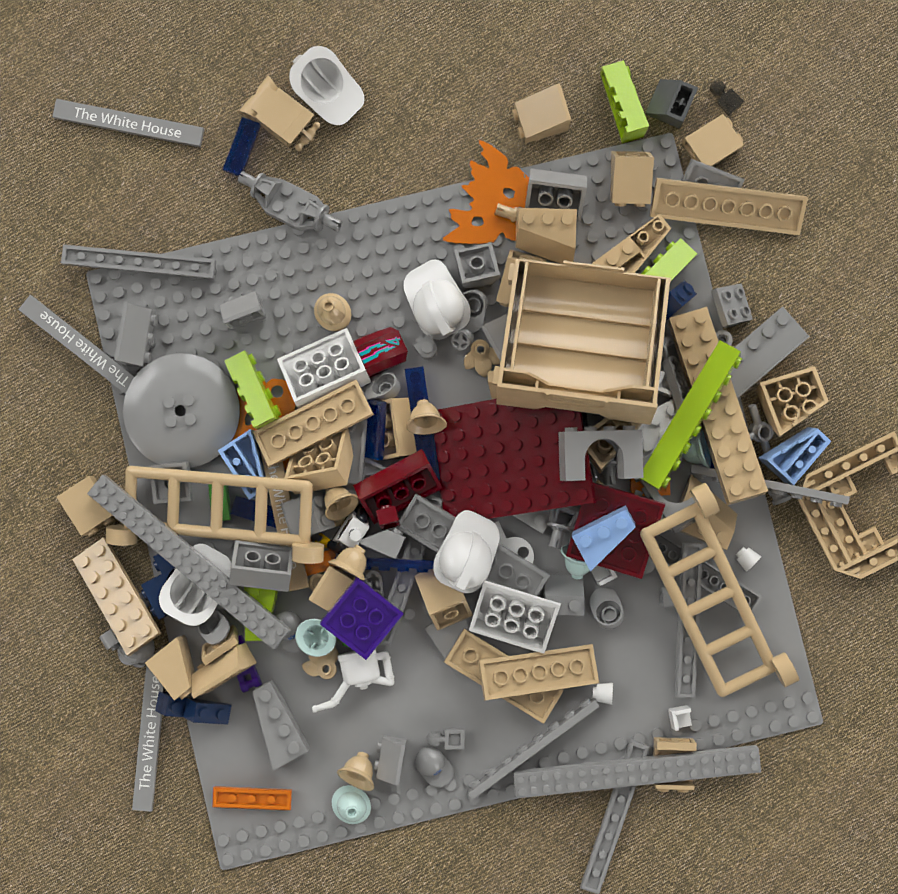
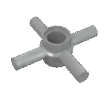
M752 404L748 407L754 423L749 426L748 432L751 441L755 440L761 443L765 454L771 450L768 441L773 437L774 431L769 424L761 421L756 404Z

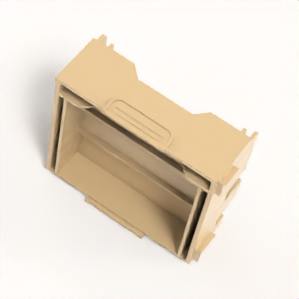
M516 258L515 264L510 263L508 285H512L501 363L500 367L495 366L492 383L497 385L496 404L529 409L549 407L594 413L611 420L651 425L658 406V387L671 278L624 272V267L617 268L570 262L564 260L563 264Z

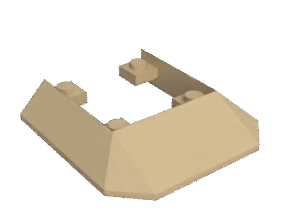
M895 431L806 474L802 487L850 496L857 493V490L849 475L881 459L890 475L897 473L898 437ZM804 496L802 500L798 499L833 570L862 579L898 561V535L883 542L877 528L874 526L857 534L843 505L840 508L830 506L828 501H822V504L810 501L811 498Z

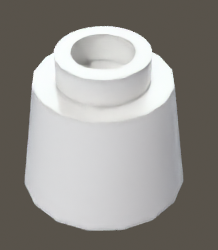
M743 547L736 554L738 557L736 560L746 572L762 557L749 547L747 549Z
M613 683L597 684V687L593 686V698L596 699V702L612 705Z

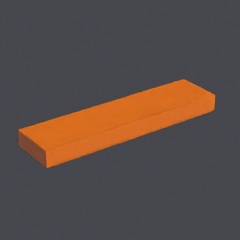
M213 787L212 807L291 810L292 789Z

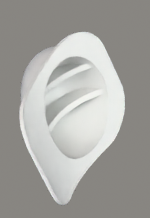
M322 46L311 47L303 55H298L292 61L294 64L289 73L292 89L326 122L333 125L345 124L363 106L364 94L361 87L351 77L337 56L328 48Z
M436 259L430 260L407 274L404 280V291L415 319L426 335H430L432 339L436 340L445 339L468 324L471 316L470 305L444 263Z
M465 510L460 512L456 516L443 544L435 556L433 570L437 580L462 593H472L478 590L483 585V582L486 581L491 571L498 547L500 534L496 524L472 511Z
M205 544L193 546L195 550L230 578L231 561L226 555ZM177 569L174 570L163 585L159 595V603L163 612L173 617L176 621L188 626H197L206 622L212 616L218 604Z

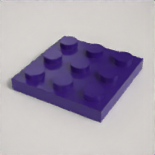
M356 577L320 621V625L367 660L404 613L363 580Z

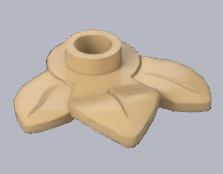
M482 339L474 341L471 345V351L464 357L465 369L475 367L478 374L482 377L488 376V371H491L492 365H500L501 363L494 349ZM479 346L484 347V350L481 353L477 352V348Z
M334 646L330 653L321 657L309 655L310 660L302 664L303 670L313 677L333 678L337 672L336 662L339 655L336 647ZM325 666H329L327 673L324 672Z

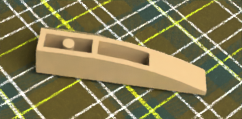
M658 214L592 264L617 268L624 267V272L636 273L668 234L671 227Z

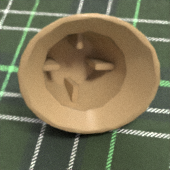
M328 293L320 296L316 301L314 315L323 328L329 331H341L349 325L351 309L343 297L338 294Z
M425 399L417 402V406L413 409L410 420L406 424L409 432L418 435L437 433L447 426L446 420L440 416L437 408Z
M338 486L325 489L324 503L327 519L332 521L341 520L350 515L357 507L359 502L358 496L349 493L344 487Z
M356 544L355 547L344 549L336 559L328 561L329 564L351 573L363 581L365 580L363 573L366 568V558L364 555L366 550Z
M358 752L357 756L350 758L344 767L337 770L338 776L350 785L364 791H372L374 789L372 781L373 767L367 753Z

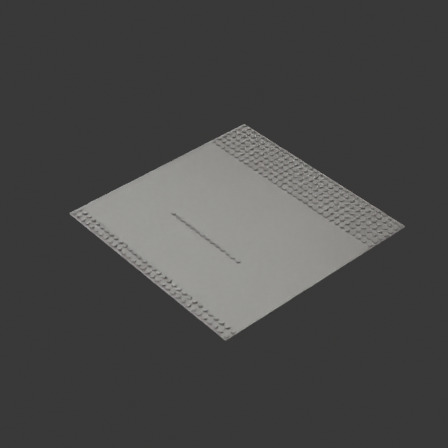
M672 133L520 168L528 177L530 175V168L587 176V189L581 221L576 220V249L573 262L592 264L654 218L650 217V210L656 178L682 181L684 177ZM611 151L650 152L654 157L651 204H645V207H636L634 204H626V206L620 207L615 206V203L611 202ZM469 180L331 213L329 215L342 220L341 228L338 227L340 229L338 232L325 225L319 230L307 229L299 231L285 224L163 253L167 255L215 259L214 279L101 268L88 271L86 277L103 352L112 359L115 357L124 302L149 308L155 311L158 317L157 325L153 326L154 343L150 345V362L166 355L181 353L203 357L216 364L226 373L232 381L236 392L239 386L233 382L224 360L245 350L249 354L252 353L257 362L255 367L257 371L262 372L266 383L271 379L285 380L277 360L278 358L338 332L323 328L314 315V306L320 296L328 293L338 294L348 302L351 309V321L346 328L353 341L388 327L399 330L408 350L406 362L382 373L390 372L397 377L400 382V391L395 398H409L410 411L412 413L413 409L417 406V402L423 399L428 400L437 409L491 400L492 398L488 385V376L482 377L479 375L475 367L465 369L464 357L471 351V346L461 351L455 349L451 343L454 334L441 340L433 339L437 346V352L431 359L422 358L414 349L415 340L423 334L425 337L427 335L419 327L404 291V280L407 274L430 260L436 259L441 261L447 267L462 293L469 290H479L486 296L488 307L483 324L485 325L508 314L509 307L500 305V302H497L496 299L510 249L530 255L534 254L515 248L516 241L507 239L502 232L492 242L500 279L493 284L472 289L463 287L454 250L483 244L443 241V237L459 227V224L451 219L449 209L464 211L472 209L469 203L474 199L461 187L462 185H469L470 181H474ZM510 188L503 189V193L507 198L514 197L515 191ZM474 217L471 224L482 226L484 221L482 217ZM310 218L307 220L314 221L315 218ZM664 219L671 227V230L637 270L636 274H641L648 265L652 268L655 265L654 259L660 253L664 255L667 252L665 248L672 241L676 243L681 238L697 255L671 281L669 292L685 280L692 285L697 295L671 317L707 307L715 333L723 330L711 293L713 288L696 223ZM547 259V261H546V262H549V263H557V262L550 261V260H548V259ZM256 291L266 316L233 329L226 326L223 322L219 305L223 304V301L228 298L234 297L236 299L242 297L241 294L244 292ZM669 319L665 323L664 336H672L668 326ZM482 328L472 333L474 341L482 339L492 347ZM674 344L667 349V358L675 356L679 360ZM479 346L477 348V352L479 353L483 352L484 350L483 346ZM661 362V369H660V371H663V372H664V369H663V366H662V362ZM119 363L134 376L142 369L141 367ZM492 365L491 371H494L495 366L500 367V365ZM111 383L129 466L149 467L150 465H156L157 463L145 457L131 441L123 418V405L126 394ZM278 385L274 386L271 390L272 395L276 398L281 397L283 388ZM658 394L657 407L672 400L673 396L668 398ZM739 397V398H737V399H738V402H739V405H740V408H741V411H742V414H743V417H744V420H745V423H746V426H747V429H748V425H747V421H746L744 409H743V406H742L741 398ZM377 398L369 400L368 403L371 404L382 400ZM179 405L175 409L177 416H183L186 412L183 405ZM582 412L584 427H587L586 413ZM249 414L245 416V425L252 424L251 421L254 420ZM368 422L365 457L374 461ZM414 434L416 452L421 449L424 451L438 478L432 434ZM221 455L204 465L189 468L190 471L232 474ZM406 457L375 462L387 468ZM682 457V462L676 472L672 471L670 474V495L662 497L669 502L679 503L691 474V465L706 466L703 464H692ZM711 458V467H710V468H711V469H715L714 464H713V461H712V458ZM616 465L614 467L616 484H608L606 486L631 493L630 479L617 478ZM595 468L597 479L604 483L603 471L599 473ZM706 476L705 480L698 479L702 484L706 483L709 489L726 504L720 483L713 482V478ZM137 478V501L159 520L167 523L168 503L154 504L151 479ZM191 483L193 500L180 501L179 524L210 526L211 506L208 484ZM228 486L232 520L222 521V528L254 531L256 498L249 500L241 487ZM440 490L431 494L441 499ZM268 491L266 532L277 533ZM289 491L291 500L299 498L301 495H294L292 491ZM765 495L728 505L737 513V520L728 549L723 551L737 581L762 596L753 615L773 657L785 652L799 676V681L784 687L774 672L725 697H720L697 653L695 698H676L674 693L678 612L677 610H666V607H660L659 590L660 587L665 586L656 567L652 572L643 574L642 579L615 571L617 578L601 586L597 585L592 573L589 571L583 575L584 616L557 615L545 651L593 644L599 678L598 684L613 683L612 705L597 702L600 707L513 771L624 759L630 739L649 745L646 756L648 757L653 756L654 737L693 738L697 743L696 751L723 749L823 723ZM407 507L398 512L399 520L403 516ZM512 515L489 519L494 523L499 521L506 538L519 537L531 545L534 553L533 564L550 575H571L565 566V557L562 555L561 549L548 546L553 532L551 527L547 526L542 534ZM569 516L565 526H568L573 516ZM368 517L369 529L362 539L385 530L381 529L379 522L374 524L371 518ZM340 526L320 533L332 540ZM667 530L662 533L681 546L682 542L703 543V549L708 547L705 542L681 532L674 534L672 530ZM319 533L311 535L312 542H315V540L319 542L322 539ZM406 533L403 534L406 540L397 559L359 543V546L366 550L364 553L366 558L364 578L369 571H379L383 577L385 599L388 598L410 538ZM564 533L561 547L568 544L572 533ZM180 536L192 547L198 544V540L204 539L202 537ZM147 544L154 577H157L161 572H158L154 567L153 561L155 560L153 556L158 553ZM429 547L426 548L417 574L423 570L433 568L437 552ZM526 547L518 549L520 557L525 558L528 556L529 551ZM743 547L746 549L749 547L762 556L747 572L736 560L738 558L736 554ZM713 558L707 560L708 563L718 568ZM372 573L368 580L372 581L374 590H381L380 586L376 587V581L379 580V577ZM679 574V575H677V576H674V579H675V581H676V583H677V585H678V587H679V589H680V574ZM416 579L391 646L384 644L376 647L377 653L387 651L389 656H391L390 661L393 675L395 676L394 685L386 686L372 683L368 685L367 689L360 690V687H355V685H350L340 703L333 708L317 711V713H313L312 710L314 705L330 701L343 683L339 660L336 662L337 672L333 678L313 677L308 675L302 668V664L310 660L309 655L302 650L292 653L286 651L281 644L273 650L263 641H245L257 662L255 667L262 685L272 679L274 680L310 748L306 753L273 771L252 692L256 687L254 686L248 692L243 693L237 676L213 691L196 698L232 705L228 725L193 723L187 720L220 868L227 870L518 799L515 795L513 771L473 800L468 794L469 784L476 779H479V781L483 779L485 773L492 767L498 768L502 765L500 762L507 756L513 757L517 754L516 750L522 745L526 744L528 746L533 742L532 738L541 732L542 734L549 730L548 727L552 723L562 721L568 711L572 709L574 711L581 707L579 704L587 698L592 699L593 686L597 687V684L563 689V693L544 724L502 698L484 701L482 686L464 674L457 677L451 667L444 663L445 658L425 630V627L433 621L428 613ZM482 586L472 593H464L473 615ZM544 586L538 594V597L543 598ZM309 587L291 592L278 591L273 614L277 616L281 612L292 611L304 622L309 619L322 620L328 611L308 600L313 593ZM602 587L611 588L617 593L624 610L623 622L614 629L601 627L596 621L589 604L591 594ZM701 588L700 599L710 595L709 592ZM721 602L699 613V630L706 645L745 626L739 611L725 602ZM217 604L215 609L224 614L230 626L235 625L238 629V636L242 635L245 640V626L222 606ZM169 615L164 617L169 643L179 636L185 635L187 637L196 672L198 670L197 666L203 663L201 660L202 645L206 643L198 632V625L188 626L176 621ZM473 616L465 619L469 626L471 625ZM475 633L476 636L508 656L536 652ZM751 636L712 655L725 683L763 665ZM336 637L335 647L338 654L354 651L349 647L342 646L343 642ZM378 660L380 676L386 677L383 661ZM325 666L324 672L327 673L329 671V666ZM250 674L245 675L247 681L252 679ZM684 705L691 708L690 718L692 726L681 727L679 731H674L671 728L668 709ZM444 728H464V749H444V742H440V745H429L427 736H429V732L433 731L441 732V736H444ZM383 736L407 739L399 786L377 779V772H374L375 760L380 758V753L377 752L378 741H382ZM432 746L439 749L451 763L453 777L446 786L434 787L418 772L415 759L417 753L422 748ZM358 752H365L369 755L368 759L373 767L372 781L374 789L372 791H364L369 797L371 810L368 818L363 822L348 824L340 820L332 808V797L335 791L342 786L350 785L338 776L337 770L344 767L350 758L357 756ZM213 787L292 789L291 810L212 807Z

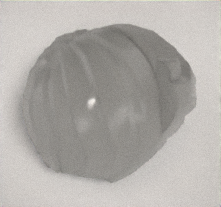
M150 641L131 656H127L122 646H120L117 651L120 661L127 666L133 665L143 668L146 665L145 662L154 654V641Z

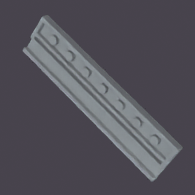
M781 307L734 347L741 351L740 358H742L737 369L733 368L730 373L737 398L810 337L784 307Z

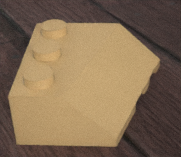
M517 208L515 248L559 264H563L564 260L573 262L576 249L577 209Z
M815 366L760 382L756 388L768 424L779 437L829 402Z
M347 428L341 431V433L331 436L290 457L284 479L310 481L313 485V491L347 485L353 461L349 429ZM292 491L294 495L301 494V492Z
M692 474L689 476L679 503L692 497L690 490L702 484ZM712 492L720 511L707 518L722 549L727 550L735 531L737 513ZM696 522L679 531L705 542Z

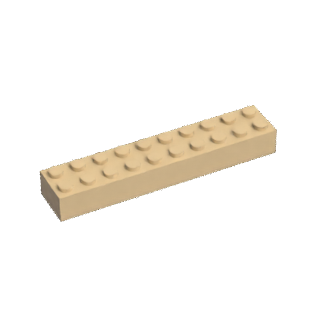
M707 307L671 317L668 321L689 390L718 344ZM731 380L727 386L723 385L720 392H722V395L718 402H713L709 408L712 412L708 419H703L701 422L705 440L727 505L765 495L768 492Z

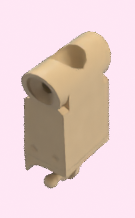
M268 75L258 86L256 94L250 97L238 111L246 119L258 123L288 148L299 134L302 135L300 142L295 146L297 151H301L304 145L314 140L313 137L316 135V130L320 128V123L314 122L311 128L304 129L312 120L314 114L278 88Z

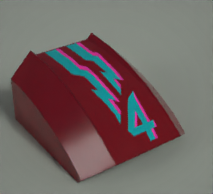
M392 327L376 331L353 341L369 378L406 362L408 350L399 330Z

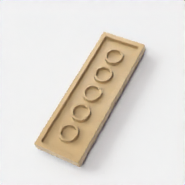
M354 380L254 431L253 434L267 465L272 467L374 414L358 381Z
M101 538L72 559L127 656H131L162 634L111 545L106 543V538Z
M464 628L445 658L444 663L482 686L478 661L507 657L508 655ZM552 690L502 699L544 724L564 690Z
M593 644L548 650L544 654L534 652L478 661L484 701L599 683Z

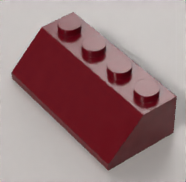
M422 449L353 485L360 502L374 524L379 522L376 510H380L382 506H395L397 512L409 506L416 493L425 498L443 488Z

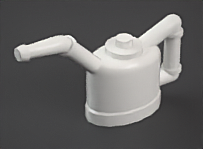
M375 649L367 660L355 651L339 654L338 660L341 666L343 683L330 701L314 705L312 707L313 713L333 708L339 704L350 685L360 687V690L367 689L368 685L372 683L386 686L394 685L395 676L393 675L389 653L387 651L377 653ZM378 660L383 661L386 677L380 676Z

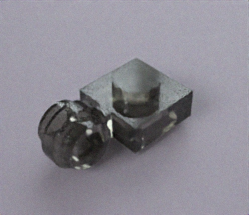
M721 80L714 81L709 89L713 95L721 97L716 103L730 116L744 101L732 88L725 93L724 89L726 86Z

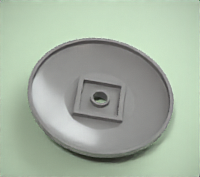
M171 354L153 360L136 374L125 395L123 418L131 441L145 457L157 464L189 461V468H194L217 458L220 455L218 450L232 441L239 424L240 404L232 381L216 364L197 355ZM179 405H183L186 409L183 416H177L175 413V409Z

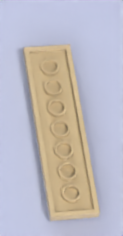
M656 178L650 217H656L660 214L664 219L800 235L808 197Z

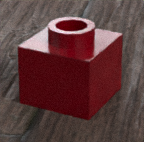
M385 505L380 510H376L382 530L401 526L395 506Z

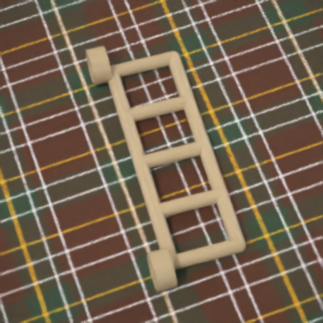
M128 466L125 470V491L135 500H137V478L168 481L167 523H163L177 535L292 546V561L315 564L324 561V544L310 542L313 485L310 481L141 466ZM180 482L212 484L210 526L179 524ZM224 485L256 488L254 531L222 528ZM268 489L301 492L299 535L266 532ZM124 524L106 526L107 544L118 546L137 544L138 536Z
M706 483L691 489L690 493L695 502L694 504L642 529L640 536L717 694L720 697H725L774 672L784 687L799 681V676L785 652L773 657L707 518L720 511L715 497ZM694 517L708 547L668 566L655 536ZM713 558L726 587L687 606L674 576ZM732 597L745 626L706 645L693 616ZM751 636L763 665L725 683L712 655Z

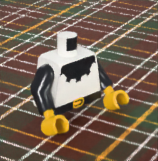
M358 503L355 510L345 518L332 540L319 533L322 539L319 542L315 540V542L324 544V548L327 547V549L337 554H340L348 547H355L356 544L359 545L369 529V515L365 508Z

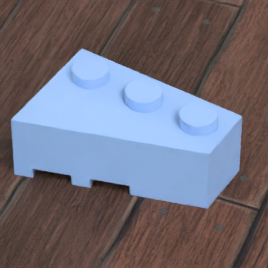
M807 427L761 455L758 459L784 483L795 485L830 444L831 440L819 429Z
M248 430L218 450L232 474L266 477L259 445L253 434L255 430ZM241 487L249 500L256 498V488Z
M625 505L572 532V537L590 572L635 528V522Z

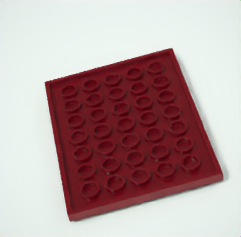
M497 398L437 409L440 416L446 420L447 426L442 431L433 433L432 440L438 480L443 487L440 490L443 510L456 517L460 512L469 510L487 519L596 503L588 450L585 454V480L560 481L558 432H565V428L577 427V431H584L582 412L549 407L529 409L496 404Z

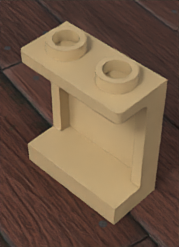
M724 114L688 135L682 142V145L692 159L710 166H714L734 152L740 151L744 146L741 135L734 131L731 120L728 117L726 118Z
M94 476L86 477L57 496L58 501L81 536L88 535L90 537L99 531L98 528L102 525L107 526L115 521L111 513L87 494L97 482Z
M654 737L653 756L696 751L697 743L693 738ZM693 780L653 784L655 789L660 792H669V789L687 793L695 788Z

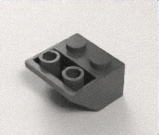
M660 79L645 115L680 129L698 87L682 80Z

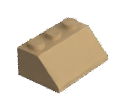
M391 398L369 404L374 414L368 418L374 462L403 458L416 452L414 434L406 428V424L411 417L409 398Z
M246 643L235 645L228 652L222 654L206 666L204 663L197 666L198 670L192 674L193 699L213 691L257 663Z

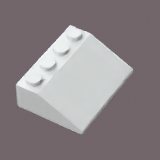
M347 328L277 359L298 409L354 380L358 381L360 387L371 383Z
M484 581L469 631L544 654L561 603Z

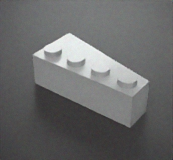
M272 679L252 692L274 771L306 753L310 746Z

